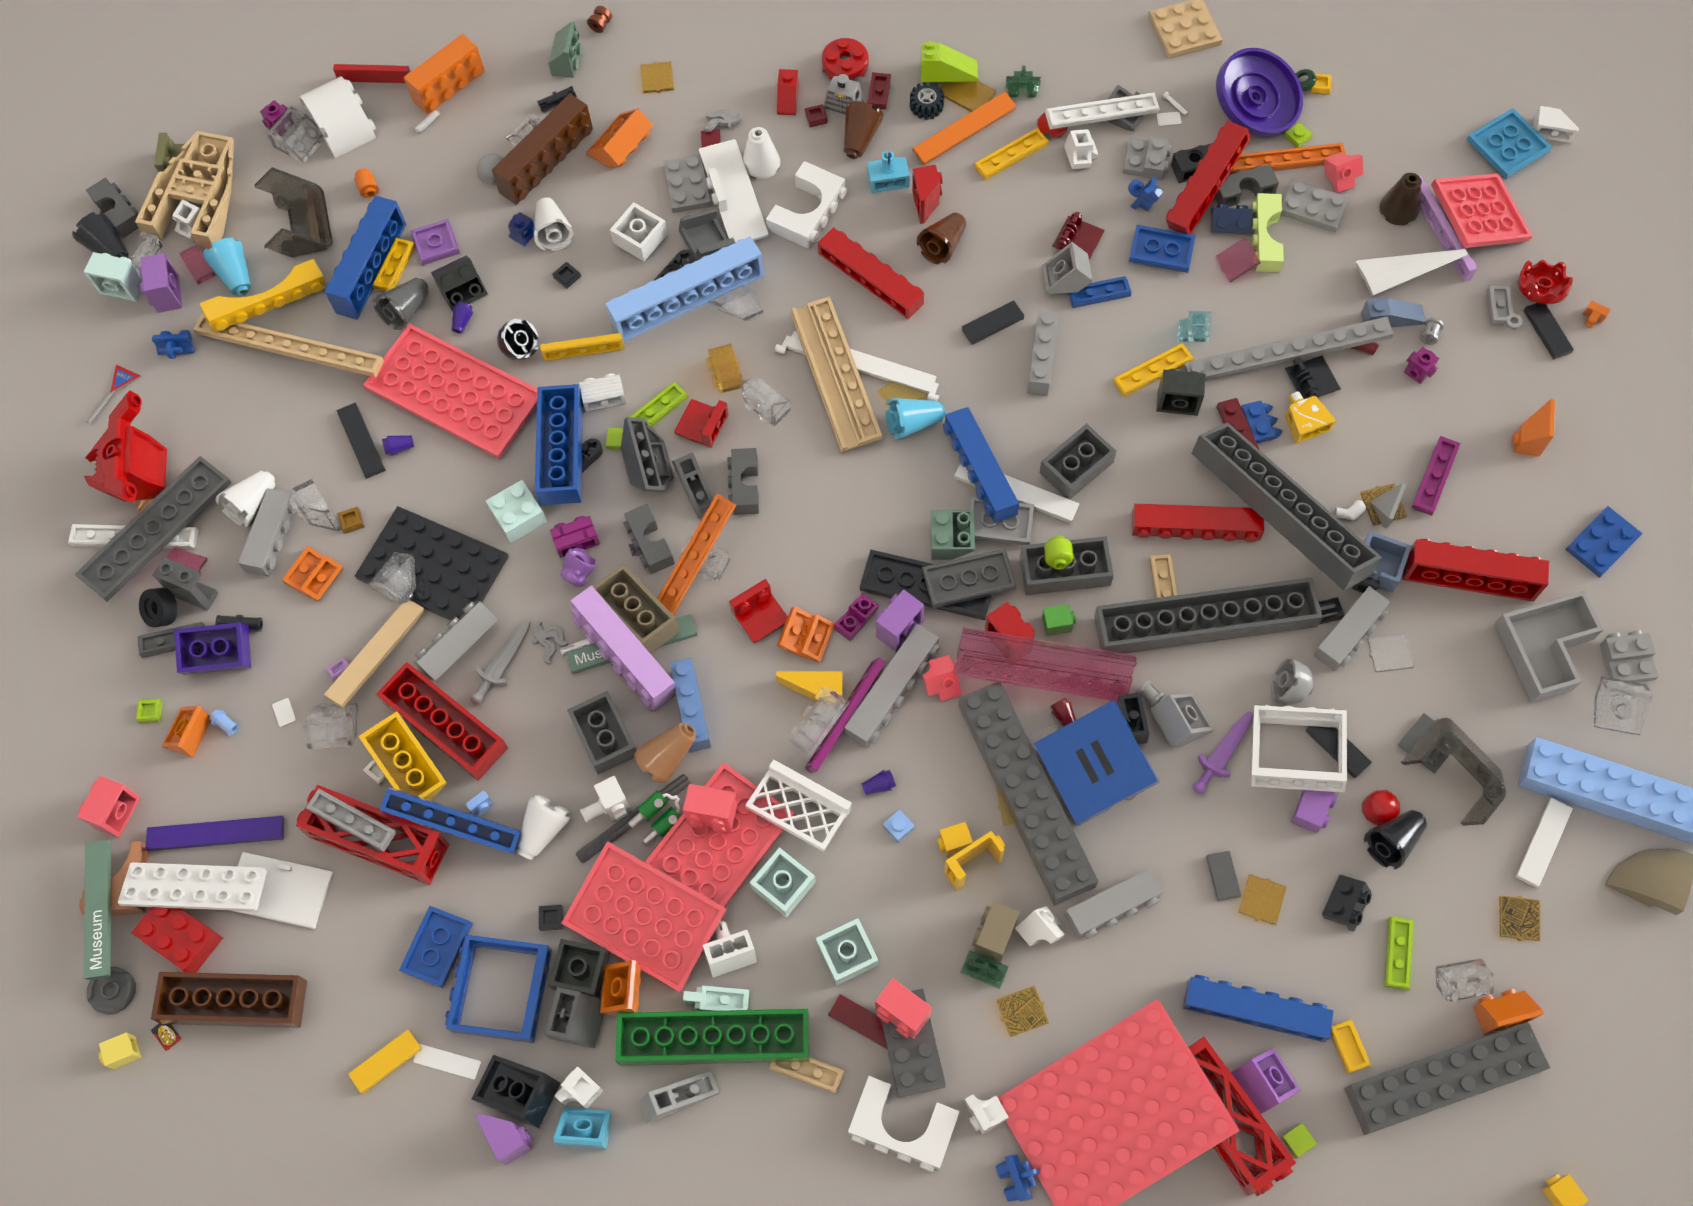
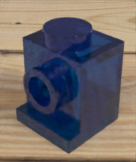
M521 212L512 217L508 225L510 231L508 236L512 240L526 246L534 236L533 220Z

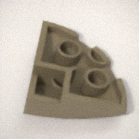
M1670 848L1641 851L1625 862L1620 863L1609 876L1605 886L1645 905L1652 906L1654 904L1677 915L1684 911L1693 882V854Z

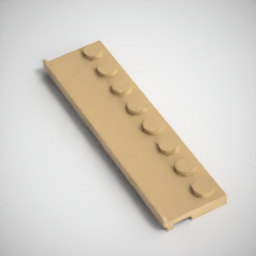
M830 296L807 303V306L801 308H792L790 311L791 318L841 453L881 440L882 433Z

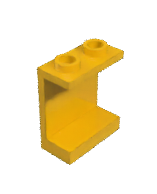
M990 831L945 861L944 873L957 891L965 886L966 874L961 866L988 849L998 864L1002 862L1005 851L1003 840L999 835L995 836Z

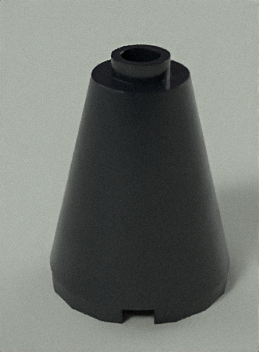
M99 211L100 214L97 215L95 212H92L76 224L78 229L76 233L72 232V236L79 244L95 253H107L114 257L128 258L129 253L110 220L102 211Z
M1410 810L1370 829L1364 836V843L1368 842L1369 845L1367 851L1383 867L1393 866V869H1398L1405 863L1426 829V818L1422 813Z

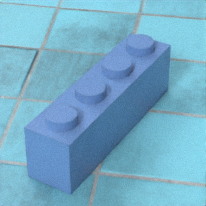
M692 658L670 662L682 723L691 725L695 730L696 739L689 748V752L711 748Z

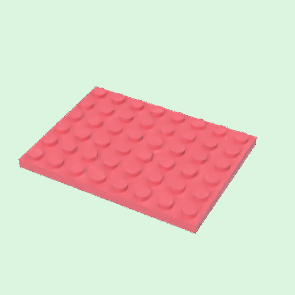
M1159 999L1154 1000L998 1097L1009 1117L1006 1120L1008 1126L1033 1169L1038 1168L1039 1174L1037 1176L1054 1206H1117L1240 1131Z

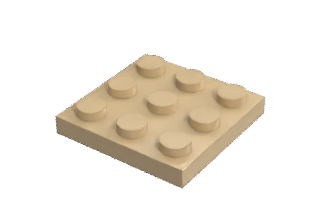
M1189 0L1149 11V18L1168 59L1222 44L1223 39L1204 0Z

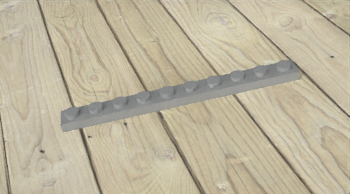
M1383 317L1185 362L1184 367L1186 372L1197 371L1206 374L1205 380L1294 361L1297 358H1307L1393 338V331L1388 317Z

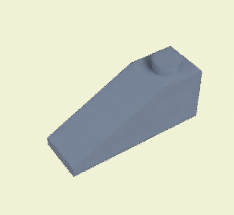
M1391 298L1368 299L1361 311L1363 322L1388 317L1391 327L1423 325L1426 322L1422 305Z

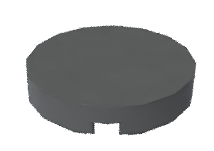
M115 966L111 967V977L90 980L87 987V1000L92 1008L100 1013L107 1015L116 1014L124 1010L132 1002L136 993L134 978L125 969Z

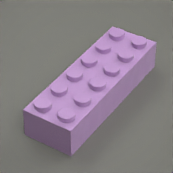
M592 585L570 601L573 623L577 628H583L588 641L591 644L595 643L600 648L598 650L600 655L605 660L609 659L612 662L613 670L618 676H624L627 680L626 685L632 692L636 691L641 696L639 699L647 709L650 707L655 712L675 697V682Z

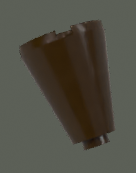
M1411 172L1404 174L1383 196L1379 204V211L1386 217L1385 220L1387 222L1404 226L1408 222L1416 220L1420 212L1422 180L1419 175Z

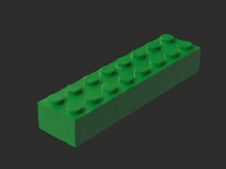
M808 1009L617 1013L615 1062L619 1066L809 1062Z

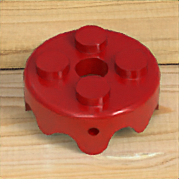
M840 38L826 45L822 52V72H826L831 81L834 76H839L840 74H846L849 80L852 81L858 76H865L869 66V56L867 49L861 42L851 38ZM843 56L849 57V59L842 60L840 58Z
M1528 260L1520 272L1517 285L1520 292L1529 301L1541 304H1555L1563 301L1568 296L1573 277L1566 276V265L1564 262L1550 265L1545 260H1540L1532 266V262Z

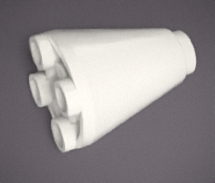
M539 794L538 796L530 797L517 843L518 849L516 852L530 860L537 856L570 820V816H568L569 810L560 805L555 807L549 805L550 800Z

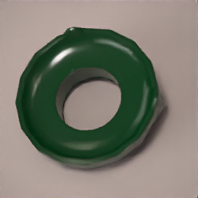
M1302 69L1295 73L1298 79L1304 75L1308 76L1306 81L1300 82L1302 92L1311 89L1317 81V76L1310 69Z

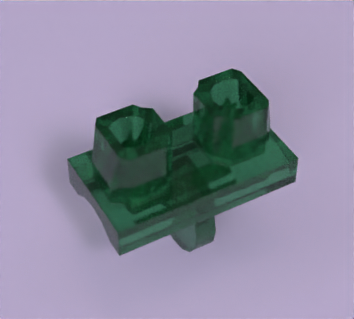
M1022 65L1021 71H1014V76H1006L1005 88H1007L1009 97H1019V88H1026V97L1035 98L1040 88L1041 77H1033V71H1026V66Z
M969 950L960 973L1000 989L1009 966Z

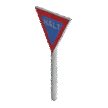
M116 365L111 391L89 417L87 423L90 424L117 390L142 376Z

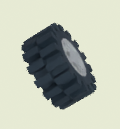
M923 82V86L919 83L917 88L913 87L910 92L911 112L913 111L915 116L918 114V118L921 119L924 116V120H928V116L934 119V115L938 117L940 112L942 113L944 93L942 88H939V85L933 86L932 82L926 85V82Z

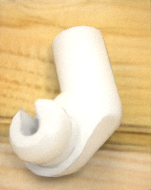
M1357 500L1348 509L1336 507L1334 516L1341 519L1356 520L1365 512L1366 505L1363 501Z

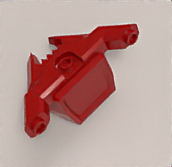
M130 390L111 412L108 429L85 457L89 462L97 461L95 463L97 467L94 469L96 473L93 476H84L88 486L121 501L134 503L136 500L154 499L165 489L167 448L150 435L131 426L132 421L141 410L142 400L138 394Z

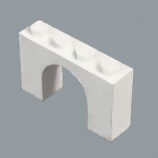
M804 161L795 174V186L816 196L821 201L820 205L810 213L797 214L775 204L766 218L767 231L808 249L812 242L815 243L818 239L821 228H825L830 214L836 211L839 200L845 197L847 188L844 178Z
M868 1076L848 1130V1135L852 1136L851 1140L861 1145H865L866 1142L875 1145V1150L884 1154H888V1151L898 1154L897 1159L907 1163H911V1160L921 1163L920 1168L929 1172H934V1169L940 1170L960 1111L936 1103L929 1126L920 1138L911 1142L897 1141L887 1134L881 1120L882 1112L891 1090V1084Z

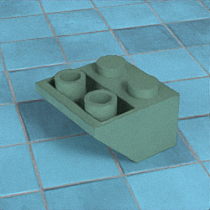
M570 22L555 34L548 63L552 76L574 78L575 70L579 68L578 57L582 55L583 47L582 43H579L580 34L576 30L575 22Z
M931 510V560H953L975 551L974 510Z

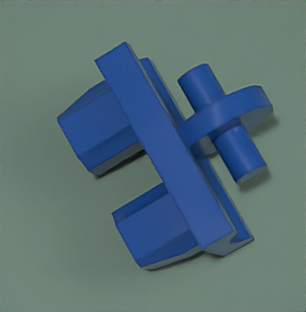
M1152 177L1146 185L1140 180H1132L1128 185V191L1132 196L1138 198L1130 207L1136 210L1138 206H1141L1148 211L1163 192L1162 189L1155 185L1158 179Z
M181 330L179 334L161 331L160 335H153L152 341L156 345L157 354H167L169 359H175L177 354L195 352L189 330Z
M1018 1155L1005 1157V1161L998 1164L996 1170L1000 1179L1008 1176L1012 1177L1014 1185L1004 1188L1007 1201H1027L1032 1199L1029 1187L1036 1186L1033 1176L1039 1174L1038 1168L1031 1170L1028 1161L1020 1163Z

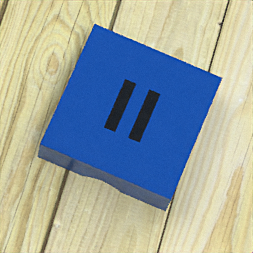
M1114 700L1034 743L1075 823L1078 825L1106 812L1116 803L1132 798L1160 783L1146 755L1141 751L1122 711Z

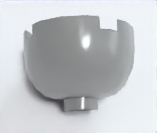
M1285 659L1281 662L1275 674H1278L1277 683L1272 681L1273 698L1287 704L1300 703L1314 689L1311 670L1305 664L1293 659Z

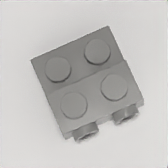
M1150 136L1149 140L1130 137L1123 174L1147 178L1155 177L1161 180L1163 172L1167 173L1169 161L1166 160V156L1170 157L1172 145L1168 144L1169 139Z
M1641 630L1628 633V636L1612 633L1607 635V638L1600 644L1612 685L1652 681L1659 677L1652 657L1656 652L1650 633L1643 634Z

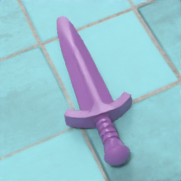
M1247 712L1237 721L1207 760L1204 754H1199L1198 760L1205 769V772L1199 781L1193 784V789L1197 793L1205 792L1206 785L1213 775L1224 778L1230 777V770L1223 769L1244 736L1251 722L1252 712Z

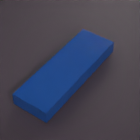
M1123 276L1090 283L1079 292L1068 293L1072 308L1130 297L1132 292L1127 277Z

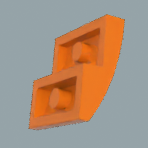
M307 546L282 581L319 602L341 572L343 566Z
M794 606L790 609L777 646L800 657L821 662L835 623L818 614L811 615Z

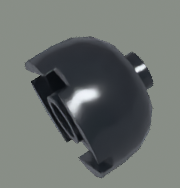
M515 318L506 322L499 329L497 344L500 351L506 357L513 360H523L535 354L539 346L537 345L539 336L535 327L529 321Z

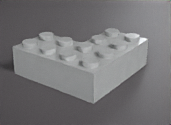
M1585 591L1502 614L1495 623L1531 703L1573 691L1582 681L1566 648L1594 640L1603 631L1602 625Z

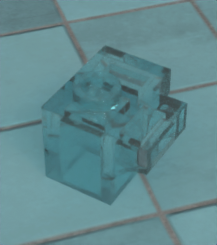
M1189 311V317L1179 321L1178 341L1210 342L1211 311Z

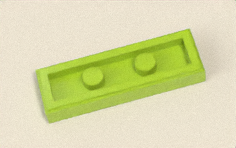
M673 382L632 414L630 418H645L648 425L652 427L688 398V394Z
M1394 916L1388 918L1384 987L1410 990L1414 920Z

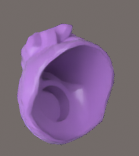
M570 548L565 555L564 568L561 570L560 575L563 580L573 586H585L587 582L586 577L590 575L596 566V559L591 558L584 549Z

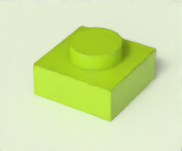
M1298 122L1285 132L1284 137L1296 148H1299L1312 139L1313 133Z

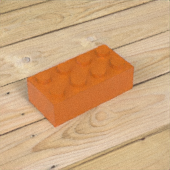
M462 33L404 76V80L412 101L428 115L462 88H465L475 78L479 77L485 70L478 47Z

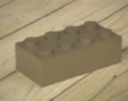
M624 564L593 586L650 654L680 632L677 619Z

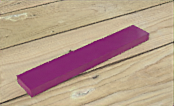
M880 657L871 661L806 764L805 769L810 773L818 771L882 669L885 661Z

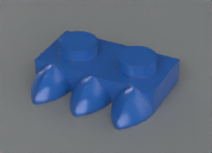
M1261 400L1241 405L1257 444L1274 440L1282 434L1283 430L1272 427L1278 418L1267 415L1272 410V405L1262 403Z

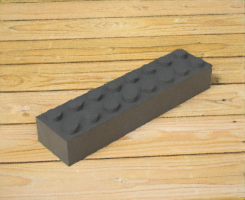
M1525 1022L1353 1083L1344 1089L1363 1134L1367 1135L1550 1069V1066L1529 1022Z

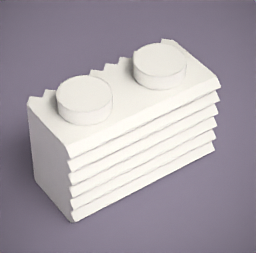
M610 373L603 378H587L583 382H579L586 412L626 403L620 374Z

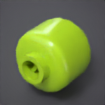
M1054 536L1045 543L1044 553L1047 565L1061 570L1072 563L1073 547L1070 540L1063 536Z

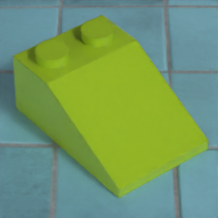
M934 41L921 43V82H978L977 60Z

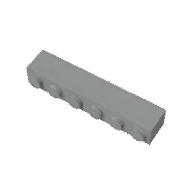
M916 624L844 727L846 736L865 748H868L870 743L874 744L880 736L879 730L883 725L886 727L892 719L891 713L895 708L899 709L905 699L903 696L906 691L910 692L917 681L915 680L917 675L924 673L928 666L927 661L931 656L935 657L940 649L939 636Z

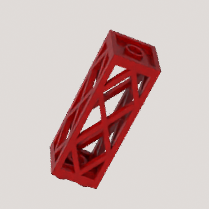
M317 785L315 790L310 792L307 799L308 803L319 788L382 824L404 832L395 834L391 841L410 838L416 849L390 853L388 848H386L384 852L379 850V853L364 847L370 844L363 840L351 842L344 839L343 837L354 835L346 831L338 832L332 823L308 811L305 807L304 811H301L297 817L296 827L306 836L430 886L450 845L440 832L380 811L379 808ZM420 839L425 840L424 845L422 844ZM418 855L416 861L402 862L396 859Z
M1205 1036L1189 1046V1049L1200 1067L1209 1070L1210 1073L1204 1070L1203 1072L1208 1080L1215 1082L1216 1092L1223 1104L1222 1090L1224 1091L1226 1109L1231 1117L1249 1126L1247 1127L1235 1121L1241 1131L1254 1136L1257 1159L1237 1150L1235 1134L1229 1137L1230 1143L1227 1138L1213 1148L1247 1196L1254 1193L1256 1196L1262 1195L1273 1187L1271 1183L1273 1180L1278 1182L1293 1172L1291 1167L1296 1162ZM1232 1103L1240 1114L1232 1110ZM1262 1145L1264 1146L1266 1163L1263 1162Z

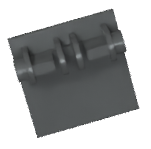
M1423 713L1398 746L1435 774L1461 740L1458 739V731L1456 729L1450 728L1446 730Z

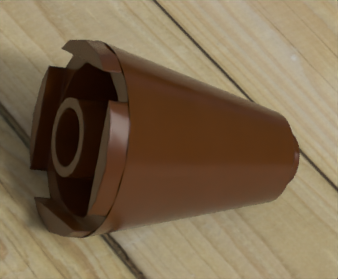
M853 101L851 105L847 104L844 152L851 159L862 157L883 121L884 113L879 108H877V111L872 109V104L862 101Z
M952 213L922 230L917 236L916 242L917 246L920 245L922 249L921 254L934 264L947 263L951 259L966 228L965 218L959 213Z

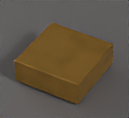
M358 506L337 513L344 534L365 527Z

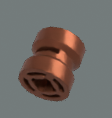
M597 6L593 12L594 15L588 18L587 24L593 31L602 33L606 28V24L611 21L612 14L604 6Z

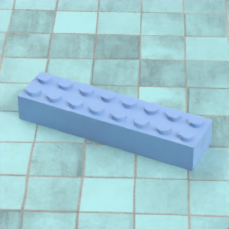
M750 236L740 239L728 247H723L711 255H706L696 262L686 264L681 269L669 272L665 276L655 281H650L640 288L632 289L627 294L613 298L605 303L611 326L615 333H621L623 342L762 278L764 277L762 254Z
M1538 737L1527 745L1518 786L1693 844V788Z

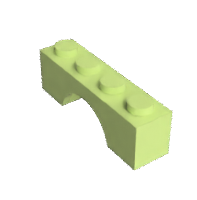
M1257 193L1256 200L1251 203V209H1253L1254 213L1252 230H1255V234L1252 236V247H1255L1252 263L1256 264V272H1280L1284 262L1283 244L1270 237L1267 227L1279 221L1282 212V195Z

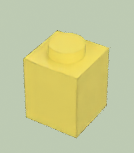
M127 1032L99 1043L100 1052L98 1055L100 1062L108 1068L116 1069L141 1059L136 1036Z

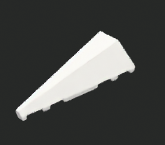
M1465 249L1365 259L1355 261L1372 297L1463 258L1468 253Z

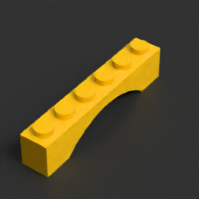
M314 259L294 266L291 273L281 283L266 292L241 298L217 296L199 304L204 318L212 332L215 333L275 308H280L295 300H300L310 294L320 292L325 289L326 284L322 272Z

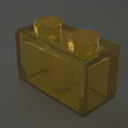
M732 344L708 349L709 358H706L709 370L713 369L714 375H711L714 387L718 386L720 394L743 388V378Z

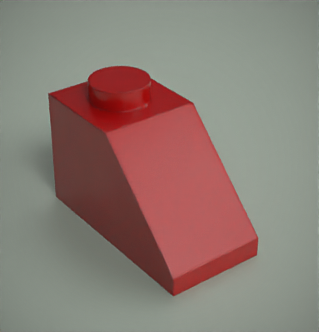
M779 69L777 115H796L799 90L798 70Z

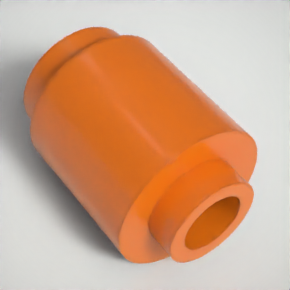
M366 168L355 172L354 181L360 195L364 198L374 197L378 193L379 188L373 173Z

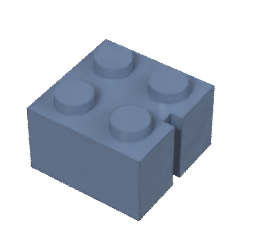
M1369 531L1364 542L1382 557L1370 578L1380 581L1378 588L1393 593L1400 582L1411 545Z

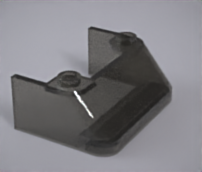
M271 167L254 185L257 189L271 193L275 205L280 209L288 211L291 231L281 228L264 245V248L292 258L327 250L333 241L322 188L314 182Z
M1450 718L1436 719L1401 763L1403 765L1424 763L1435 748L1442 754H1451L1483 786L1482 796L1460 823L1463 826L1483 825L1506 796L1503 773Z

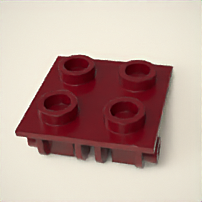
M1075 212L1066 219L1052 247L1062 250L1069 243L1073 242L1088 254L1090 260L1105 230L1082 221V214Z

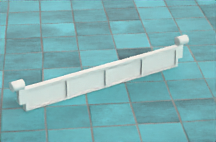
M796 331L793 332L792 336H786L782 345L776 344L775 352L785 355L788 349L805 355ZM850 349L858 372L928 394L927 400H939V395H935L939 384L935 383L937 376Z

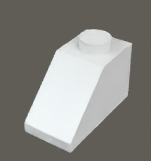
M1540 106L1534 117L1533 128L1544 139L1572 143L1579 130L1561 109Z

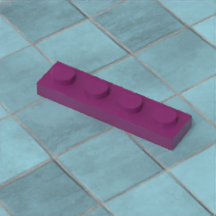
M1443 436L1439 437L1411 508L1430 516L1433 515L1461 443Z

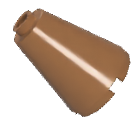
M679 723L640 745L634 753L637 764L644 773L649 771L653 775L651 779L654 781L666 783L695 741V730L687 723Z

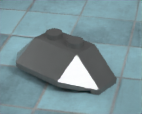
M626 417L624 420L621 452L629 482L642 491L663 492L674 477L665 443L657 432L648 425L645 418Z

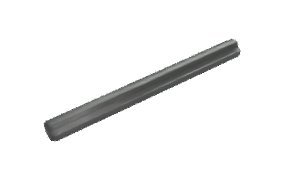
M682 774L659 792L662 795L667 793L675 796L691 783L688 777ZM637 808L577 851L576 856L580 862L585 863L603 850L607 841L612 843L630 830L631 827L628 822L639 813Z

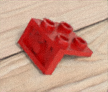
M691 399L674 433L712 448L729 415L727 402L719 400L717 405L712 407Z
M766 579L729 601L731 612L753 643H757L783 627L788 617L771 594V587Z

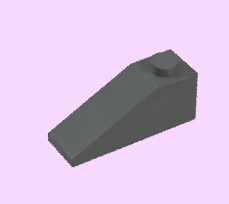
M690 453L673 460L672 464L698 519L705 515L713 501V497L694 453Z

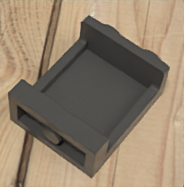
M716 209L704 210L697 214L686 215L680 219L678 231L695 261L700 260L706 255H711L723 247L736 243L734 238L728 239L717 221L718 212Z
M165 557L162 558L152 574L176 598L207 611L218 595L216 589L198 582L201 577L199 571Z

